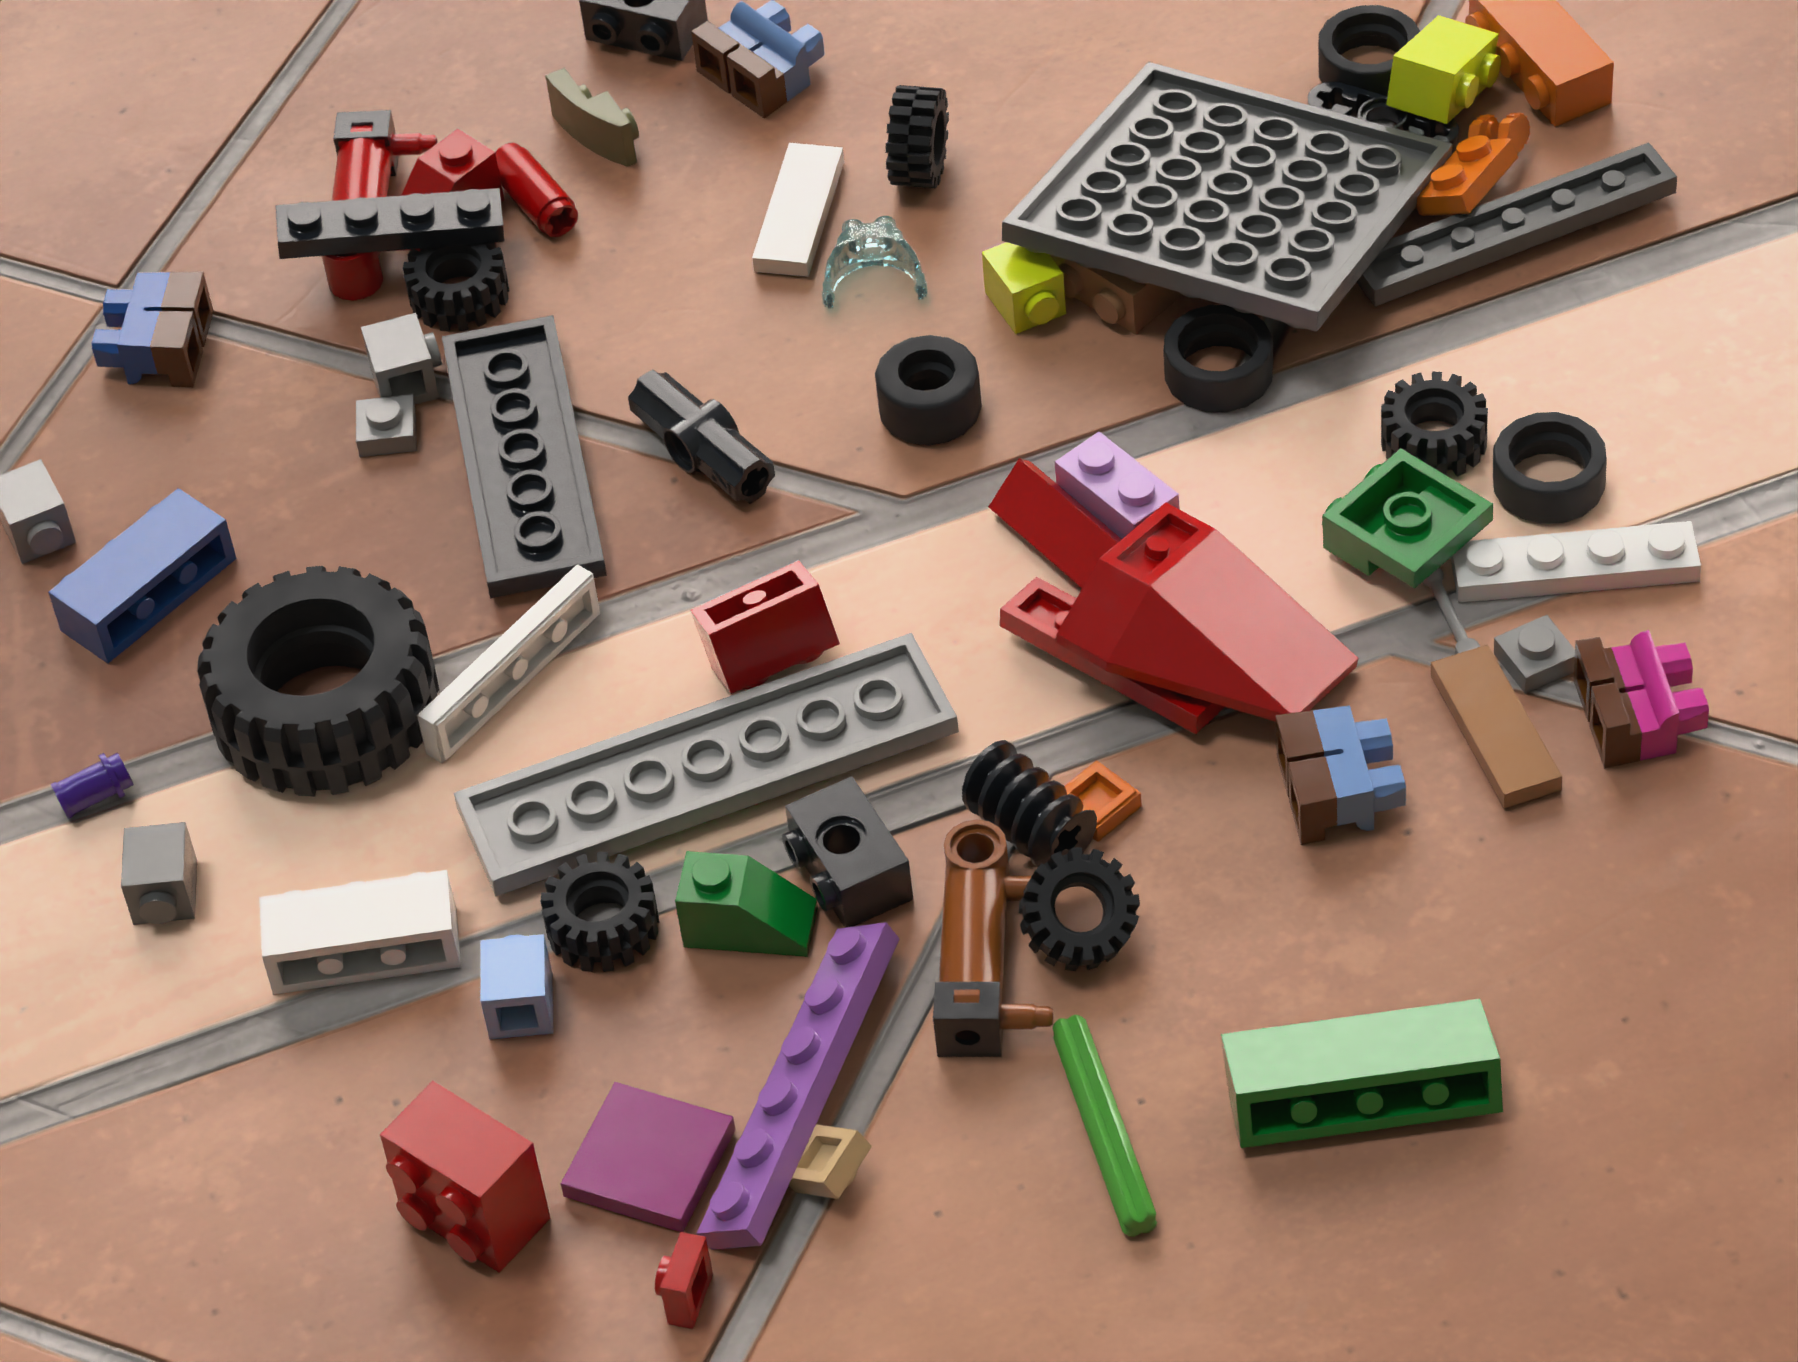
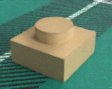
M816 1124L789 1186L797 1193L839 1199L845 1188L855 1179L857 1169L872 1146L858 1130Z

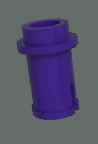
M102 753L98 755L99 762L59 782L51 784L68 819L73 817L74 814L115 794L119 798L124 797L125 793L123 790L134 785L118 753L109 757Z

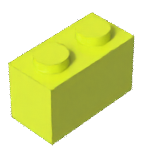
M1438 15L1393 56L1386 105L1448 124L1464 108H1469L1473 104L1475 97L1486 87L1490 88L1495 83L1501 66V57L1496 55L1499 33Z

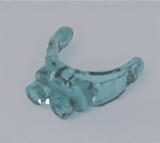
M881 216L874 223L865 224L857 219H849L842 224V233L837 238V245L827 260L826 272L824 273L822 300L825 307H828V309L833 308L835 300L834 289L844 276L856 269L872 265L891 266L906 272L915 282L914 289L918 294V300L927 297V281H925L924 273L921 270V263L918 261L916 252L904 239L902 232L896 228L895 219L890 216Z

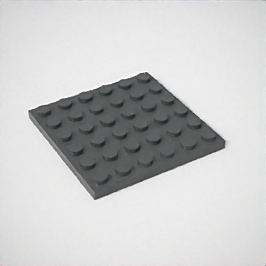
M1148 62L1002 221V241L1022 246L1030 252L1046 253L1074 261L1082 267L1098 268L1126 276L1134 282L1150 283L1178 291L1186 297L1202 298L1230 306L1238 312L1254 313L1282 321L1293 328L1309 329L1317 332L1416 208L1417 197L1430 182L1431 174L1440 168L1452 155L1453 144Z

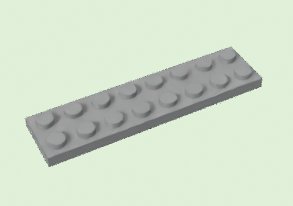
M911 632L454 792L458 812L494 894L499 896L547 879L549 876L558 875L557 868L565 862L572 869L577 868V856L586 854L588 863L597 861V852H608V855L612 856L959 732L958 720Z

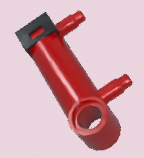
M391 110L337 112L333 137L337 153V164L332 201L387 197L390 176H396L398 157L421 155L423 152H427L437 144V137L434 134L422 135L421 133L396 134ZM406 249V250H393V251H407V250H410V249ZM380 252L322 256L329 289L336 297L352 301L365 299L373 295L381 287L383 274L380 265Z

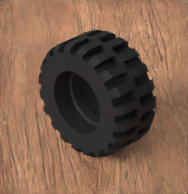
M324 566L306 567V573L292 576L290 571L274 575V582L263 587L257 583L245 590L242 594L243 600L236 604L231 601L217 617L219 625L212 624L202 642L203 651L198 657L197 672L200 679L199 686L213 734L224 758L234 763L236 771L247 779L256 782L260 778L263 787L284 793L286 788H292L298 796L316 797V791L330 790L332 795L349 792L348 786L362 781L367 786L382 778V771L386 768L391 767L396 770L410 757L409 748L417 749L423 742L417 715L437 697L439 691L426 627L420 612L414 609L412 601L401 590L395 587L391 589L390 583L369 573L366 578H363L360 571L339 566L337 572H327ZM325 666H348L361 670L350 681L328 692L307 696L287 695L277 692L289 680L311 669Z

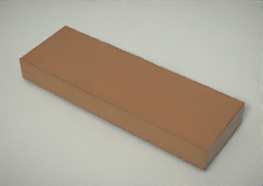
M1488 644L1431 662V678L1503 808L1562 790V775Z

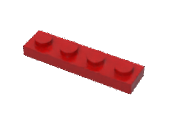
M1035 577L1000 608V627L1194 734H1197L1225 708L1218 704L1106 672L1055 644L1056 633L1076 598L1038 577Z

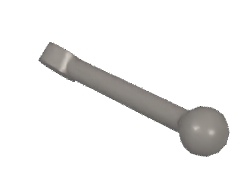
M1439 567L1422 583L1427 587H1431L1457 642L1455 654L1480 647L1475 639L1467 637L1442 584L1444 574L1443 570Z

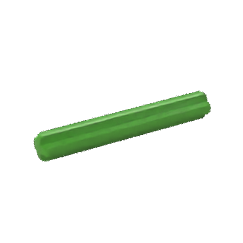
M1073 1015L1068 1019L1060 1018L1053 1024V1039L1122 1232L1131 1237H1135L1140 1233H1149L1154 1230L1157 1224L1155 1219L1156 1211L1086 1019L1080 1015Z

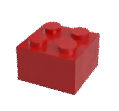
M433 1080L380 1134L387 1159L386 1170L394 1184L398 1199L396 1207L401 1216L418 1230L425 1231L429 1228L444 1237L450 1247L466 1261L474 1263L478 1259L500 1273L551 1219L533 1142Z

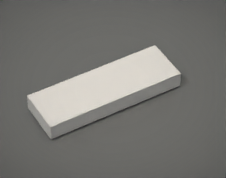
M789 143L753 253L754 272L809 277L844 164L843 147Z

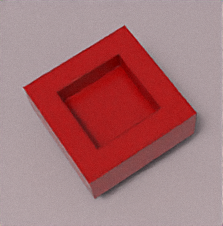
M680 1232L672 1256H663L658 1265L655 1278V1293L658 1296H662L667 1324L689 1329H693L713 1276L705 1236Z

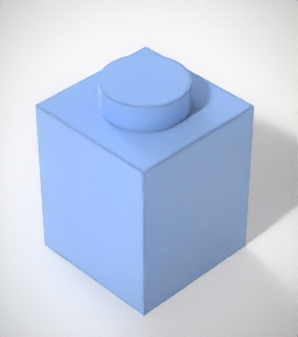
M544 934L529 936L510 935L504 938L480 940L481 1006L490 1040L553 1034L552 969Z

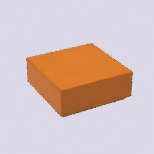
M1097 760L1065 785L1067 795L1073 794L1082 800L1083 811H1095L1097 826L1093 839L1097 842L1142 807L1141 792Z

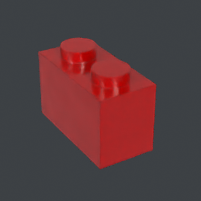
M799 560L690 610L711 668L730 694L741 689H751L760 686L769 676L795 664L812 662L819 658L824 651L840 644L820 586Z

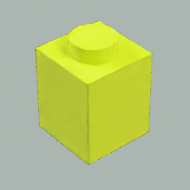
M1008 242L982 252L985 293L1015 334L1037 325L1045 324L1052 319L1066 314L1064 275L1049 254L1030 252L1022 246Z

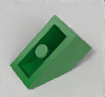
M686 851L675 899L683 947L808 957L818 909L816 898L749 855Z

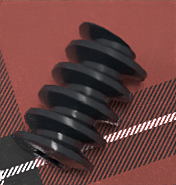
M1001 740L992 743L977 756L966 773L962 786V801L966 808L980 816L982 820L997 825L1005 834L1006 841L1013 843L1018 852L1030 857L1035 866L1038 867L1041 863L1045 864L1051 855L1061 851L1062 855H1066L1071 848L1082 847L1083 854L1091 843L1097 826L1095 811H1083V804L1080 798L1073 794L1067 795L1064 785L1055 780L1050 781L1048 772L1040 767H1034L1032 760L1027 755L1017 754L1016 748L1011 742Z

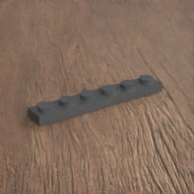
M1648 142L1477 206L1470 214H1456L1389 240L1361 275L1357 284L1374 307L1675 194L1677 176Z

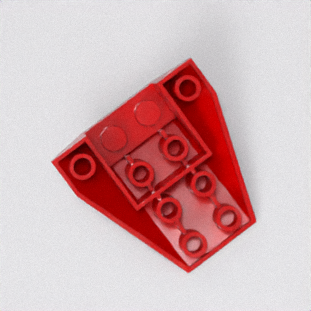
M1167 502L1099 558L1056 633L1055 644L1106 672L1275 722L1276 715L1310 711L1357 667L1359 659L1217 529Z

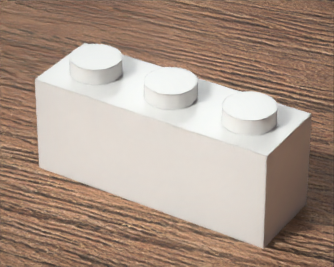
M447 870L429 873L416 872L408 876L367 882L354 881L345 885L304 891L292 890L283 894L259 897L262 959L273 995L461 968L457 911Z

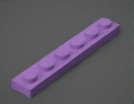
M886 922L839 928L830 940L827 952L811 986L805 994L803 1004L788 1036L782 1044L781 1051L766 1084L759 1093L754 1110L741 1138L735 1145L734 1153L717 1190L711 1197L710 1205L696 1233L706 1237L708 1247L711 1250L762 1245L900 939Z

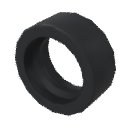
M1360 5L1342 10L1328 19L1319 32V78L1322 83L1341 82L1388 96L1393 59L1378 64H1360L1349 61L1341 55L1350 49L1361 46H1380L1397 53L1420 30L1414 20L1401 11L1382 5Z
M1207 305L1190 310L1176 319L1165 334L1163 349L1165 381L1172 395L1188 407L1204 412H1230L1245 408L1261 398L1272 383L1273 337L1266 323L1253 313L1238 312L1226 305ZM1212 346H1230L1242 350L1252 357L1241 366L1225 371H1207L1195 367L1186 361V358L1196 351Z
M1541 412L1516 419L1500 432L1493 447L1494 493L1504 508L1519 518L1540 524L1565 523L1583 517L1598 505L1605 490L1607 464L1605 442L1594 427L1579 417L1564 413ZM1538 454H1557L1571 458L1580 464L1584 470L1575 477L1563 481L1543 482L1528 478L1516 470L1515 466L1523 459Z

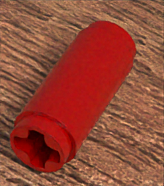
M507 143L499 147L495 153L502 188L540 231L547 233L551 237H560L568 233L578 220V211L575 208L574 201L526 148L521 147L517 143Z

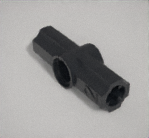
M652 369L637 379L634 390L628 396L630 411L663 438L667 451L681 469L687 473H693L697 469L701 470L736 501L746 500L750 504L766 494L770 481L775 477L774 463L739 434L733 417L720 402L710 399L702 403L667 372L660 374Z

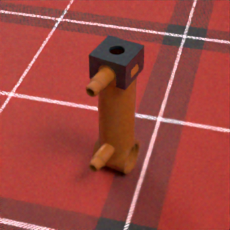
M976 819L964 821L954 826L946 835L944 841L946 867L939 982H935L933 1008L937 1057H1002L1003 1030H1034L1036 1027H1050L1053 1025V1009L1050 1006L1002 1004L1007 901H1021L1024 895L1023 891L1031 876H1010L1005 834L997 825L989 821Z

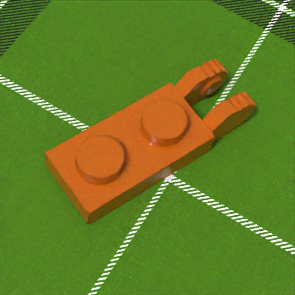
M1521 112L1510 113L1501 122H1498L1497 118L1491 114L1476 117L1477 120H1474L1469 125L1468 138L1461 141L1446 162L1431 174L1430 182L1417 197L1416 207L1419 215L1470 214L1518 159L1519 152L1524 148V144H1527L1531 134L1530 121L1527 119V116Z

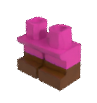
M1649 630L1635 635L1630 645L1610 648L1603 647L1600 637L1575 640L1573 681L1587 721L1590 722L1589 727L1604 768L1674 754L1677 750L1678 735L1708 728L1709 705L1703 688L1671 692L1670 689L1672 686L1692 683V661L1685 642L1655 647Z

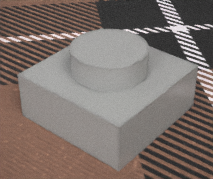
M413 394L356 400V444L359 457L417 451L416 407Z
M1548 615L1494 637V655L1525 694L1574 673L1575 649Z

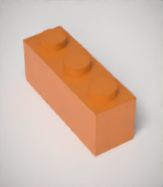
M1469 0V15L1466 16L1465 23L1499 33L1496 55L1501 57L1500 73L1506 78L1510 77L1524 92L1529 105L1535 110L1539 109L1555 127L1612 103L1614 62L1556 0Z

